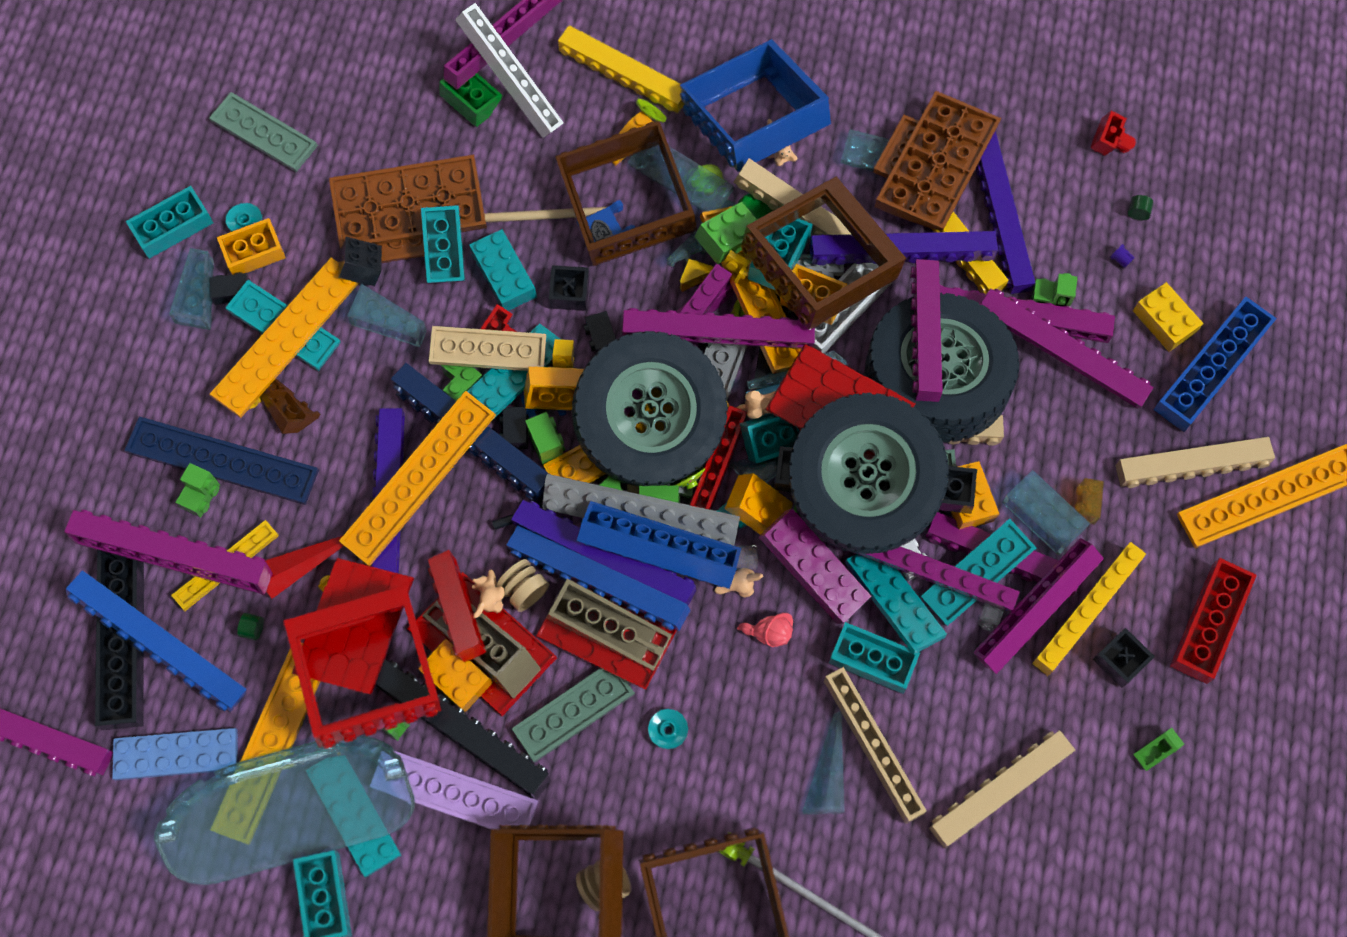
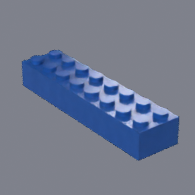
M1245 296L1153 410L1185 432L1277 318Z
M590 501L577 538L578 542H582L585 545L601 548L604 551L617 553L623 557L636 559L642 563L652 564L662 569L671 570L681 575H687L730 589L741 552L740 547Z

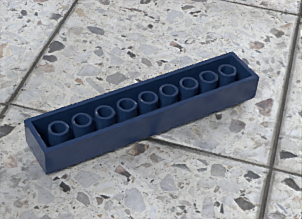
M405 363L391 378L392 388L396 391L395 395L404 402L406 400L409 402V406L418 413L420 411L423 413L424 418L431 424L433 422L438 424L456 402L408 363ZM487 426L467 452L474 458L476 456L482 460L481 463L488 469L493 468L499 478L502 480L507 479L511 482L510 485L518 492L521 490L525 493V497L529 501L540 505L544 499L545 478L549 473Z

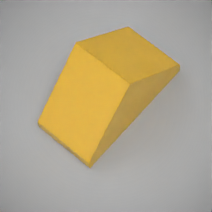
M689 259L680 280L681 292L703 283L714 267Z

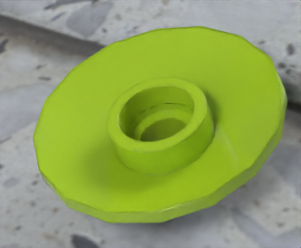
M637 99V106L651 120L666 121V116L657 107L643 99Z
M701 467L685 478L673 482L670 486H679V488L686 486L687 489L693 488L698 484L696 480L704 473L705 467Z

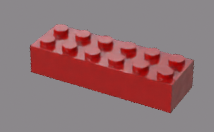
M1219 558L1212 564L1170 667L1206 684L1215 679L1257 576L1256 574L1222 558Z

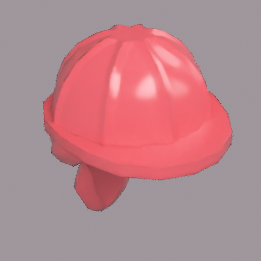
M787 612L780 613L775 616H767L756 625L743 622L738 625L737 630L742 631L745 635L755 636L763 644L778 647L787 644L792 638L793 618Z

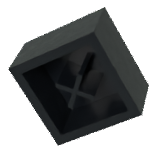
M345 237L339 251L338 278L375 286L381 273L382 246Z
M552 265L549 288V306L551 309L587 311L590 280L588 267Z
M1125 627L1093 660L1123 688L1155 656Z

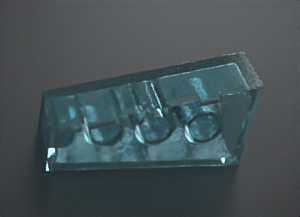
M193 248L189 250L169 312L175 324L211 330L212 299L210 298L209 278L213 277L214 261L208 251Z
M361 284L347 315L353 326L419 347L427 332L424 321Z

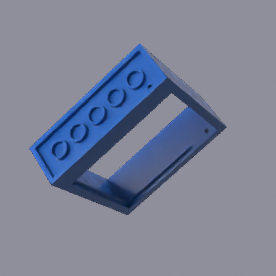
M773 39L680 85V97L684 103L683 111L685 115L690 116L693 124L700 128L703 136L709 138L711 145L716 146L719 154L724 156L731 167L733 166L738 172L749 158L754 162H758L831 124L828 96ZM765 77L795 111L734 141L704 107Z

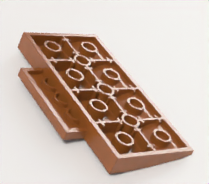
M935 91L919 121L903 115L874 167L873 173L887 178L876 199L875 208L905 220L943 231L995 133L1001 118Z
M474 155L329 178L340 249L345 237L381 245L382 263L425 256L421 208L459 206L461 232L487 228Z

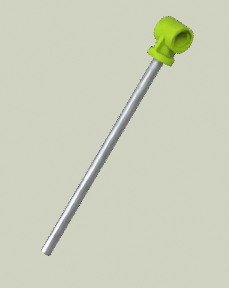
M746 842L727 846L725 850L719 851L732 861H736L737 858L741 859L740 864L742 866L749 862L762 870L760 859L752 855L755 848L751 846L749 849L745 848ZM773 868L776 880L867 937H883Z

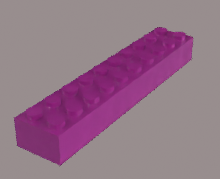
M83 509L80 512L73 510L64 531L78 545L263 595L266 593L273 574L265 559L261 557H246V554L239 551L231 553L221 546L209 547L205 542L198 540L194 543L180 535L172 537L165 531H150V528L143 525H138V527L131 526V523L124 520L116 522L106 515L94 516L92 512Z

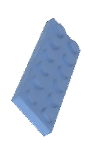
M236 728L114 738L113 780L237 770L238 729Z

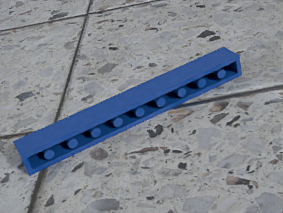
M516 527L506 545L511 551L510 554L518 559L523 557L535 567L540 565L549 574L555 572L564 581L567 579L574 581L586 589L593 590V593L601 597L610 598V601L618 606L621 604L627 606V609L634 614H638V612L644 614L647 620L651 622L658 621L662 623L664 628L670 631L673 629L680 631L691 611L686 603L523 527Z
M83 570L66 588L67 598L72 603H80L84 606L83 609L91 616H98L104 626L116 629L117 635L122 639H129L134 642L133 646L141 652L145 650L150 654L149 657L157 664L163 663L167 666L166 670L174 676L177 674L183 678L182 681L191 688L194 686L199 689L201 696L207 700L209 698L216 702L215 705L222 711L228 710L231 713L246 694V688Z

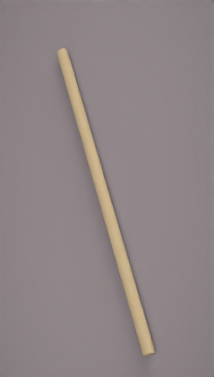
M606 207L583 208L585 216L588 217ZM573 209L484 213L486 222L576 218Z

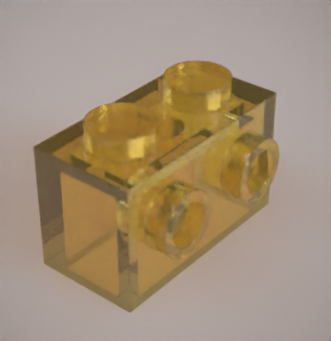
M1084 478L1077 485L1076 495H1078V501L1074 508L1077 522L1096 524L1100 519L1104 481Z

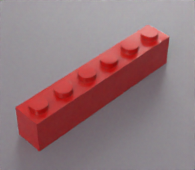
M729 406L723 436L716 450L706 463L705 471L700 478L690 506L712 510L742 434L740 423L747 421L746 411Z
M447 550L428 559L430 565L428 572L435 581L432 585L440 597L437 601L440 608L444 610L442 617L445 624L449 626L447 634L450 640L454 642L452 650L455 656L460 657L465 663L486 653L476 618L473 617L474 612L456 558L450 550Z

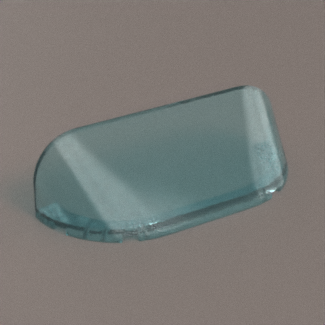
M357 736L356 740L351 742H337L334 747L324 749L323 747L319 748L317 742L314 741L226 766L215 771V777L206 782H203L201 779L198 780L166 809L167 816L157 824L153 840L164 864L174 876L192 884H216L293 862V859L333 851L389 835L399 830L408 822L415 808V797L401 756L397 755L389 744L375 738Z

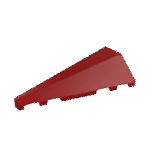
M343 536L265 560L273 573L266 590L271 599L341 549L344 545L339 540Z

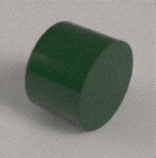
M1145 195L1133 196L1130 200L1128 216L1139 221L1148 220L1153 209V199Z
M245 612L240 618L237 635L254 641L258 640L263 629L264 618Z

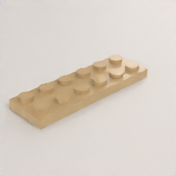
M432 326L429 364L528 371V367H544L546 334Z

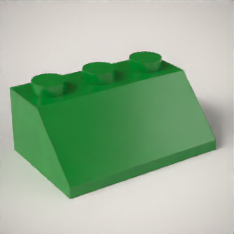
M478 73L459 89H456L444 79L439 81V95L475 127L491 116L502 98V94Z

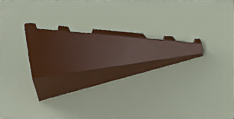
M277 379L260 396L282 434L298 433L321 415L318 411L313 412L310 410L308 403L305 401L301 403L296 399L294 392Z

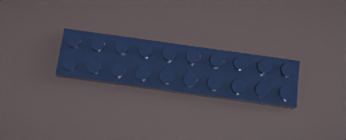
M140 416L124 450L128 454L186 470L189 463L209 471L215 479L304 505L307 503L319 469L314 466Z

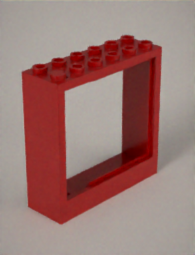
M406 585L284 620L313 737L319 748H331L341 741L351 742L357 736L363 734L370 736L377 733V730L383 728L385 730L393 729L399 723H413L419 717H432L437 715L439 711H442ZM405 608L429 695L402 704H392L322 726L300 640L374 619L377 615L387 612L392 613Z

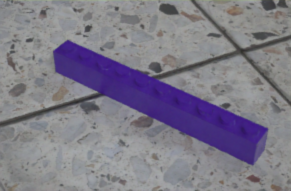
M995 131L976 167V172L981 178L980 188L985 194V207L989 209L988 219L993 225L992 231L996 233L997 254L1001 256L1002 260L1001 270L1005 272L1009 280L1006 288H1009L1010 294L1029 292L1033 290L1036 282Z
M995 231L886 234L906 257L905 262L915 263L916 259L946 262L994 260L998 252ZM852 234L812 235L809 244L811 264H876Z
M379 408V415H376L378 433H375V444H378V450L374 452V461L377 462V469L373 471V478L376 480V487H373L372 491L373 499L403 465L405 414L402 408ZM401 530L372 563L371 567L399 574Z
M522 500L511 519L516 527H523L680 600L688 606L697 591L694 581L687 577L682 579L676 576L677 573L674 571L664 570L652 564L642 563L636 559L623 557L620 554L604 551L601 548L578 542L577 538L580 527L573 525V522L568 518L563 517L561 519L557 517V514L549 509L545 511L539 508L540 506L533 501L527 502Z

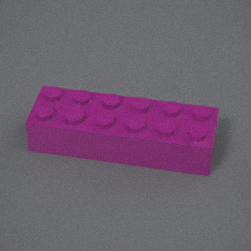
M793 509L784 511L759 536L760 540L836 624L845 623L871 597Z

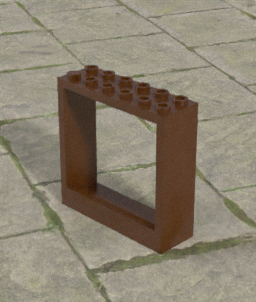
M660 121L649 122L645 126L632 128L625 133L614 134L610 138L597 140L593 144L580 146L575 150L562 152L555 156L593 266L697 231L693 209ZM659 145L683 212L594 242L571 176Z
M837 176L747 225L741 244L743 253L750 257L754 266L763 273L765 280L772 284L777 295L785 300L788 308L798 316L800 323L805 325L808 330L898 279L906 257ZM826 204L879 267L817 303L765 237Z
M499 825V829H491L487 937H548L516 935L519 840L586 841L587 838H600L598 937H622L624 830H616V826Z
M753 827L744 830V834L728 833L724 835V839L717 840L713 837L703 840L704 844L696 845L693 842L683 845V849L676 850L673 847L662 850L663 854L655 856L654 852L642 855L643 859L639 860L656 937H667L651 868L723 851L727 846L752 840L756 842L778 937H789L764 832Z

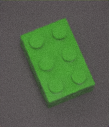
M740 202L702 223L694 237L712 259L719 264L726 259L730 250L735 253L742 251L741 244L746 226L757 219Z

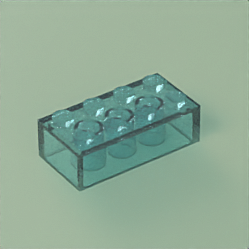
M1033 470L1006 495L1002 502L1059 556L1091 524Z

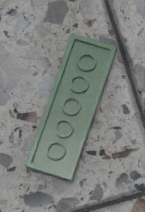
M232 92L209 117L212 123L295 172L300 169L318 146L314 140Z
M600 668L514 726L512 730L535 763L635 695L626 680Z

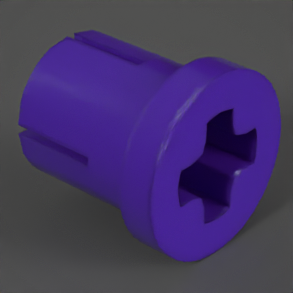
M1124 244L1110 256L1112 260L1115 259L1123 268L1135 258L1124 248Z

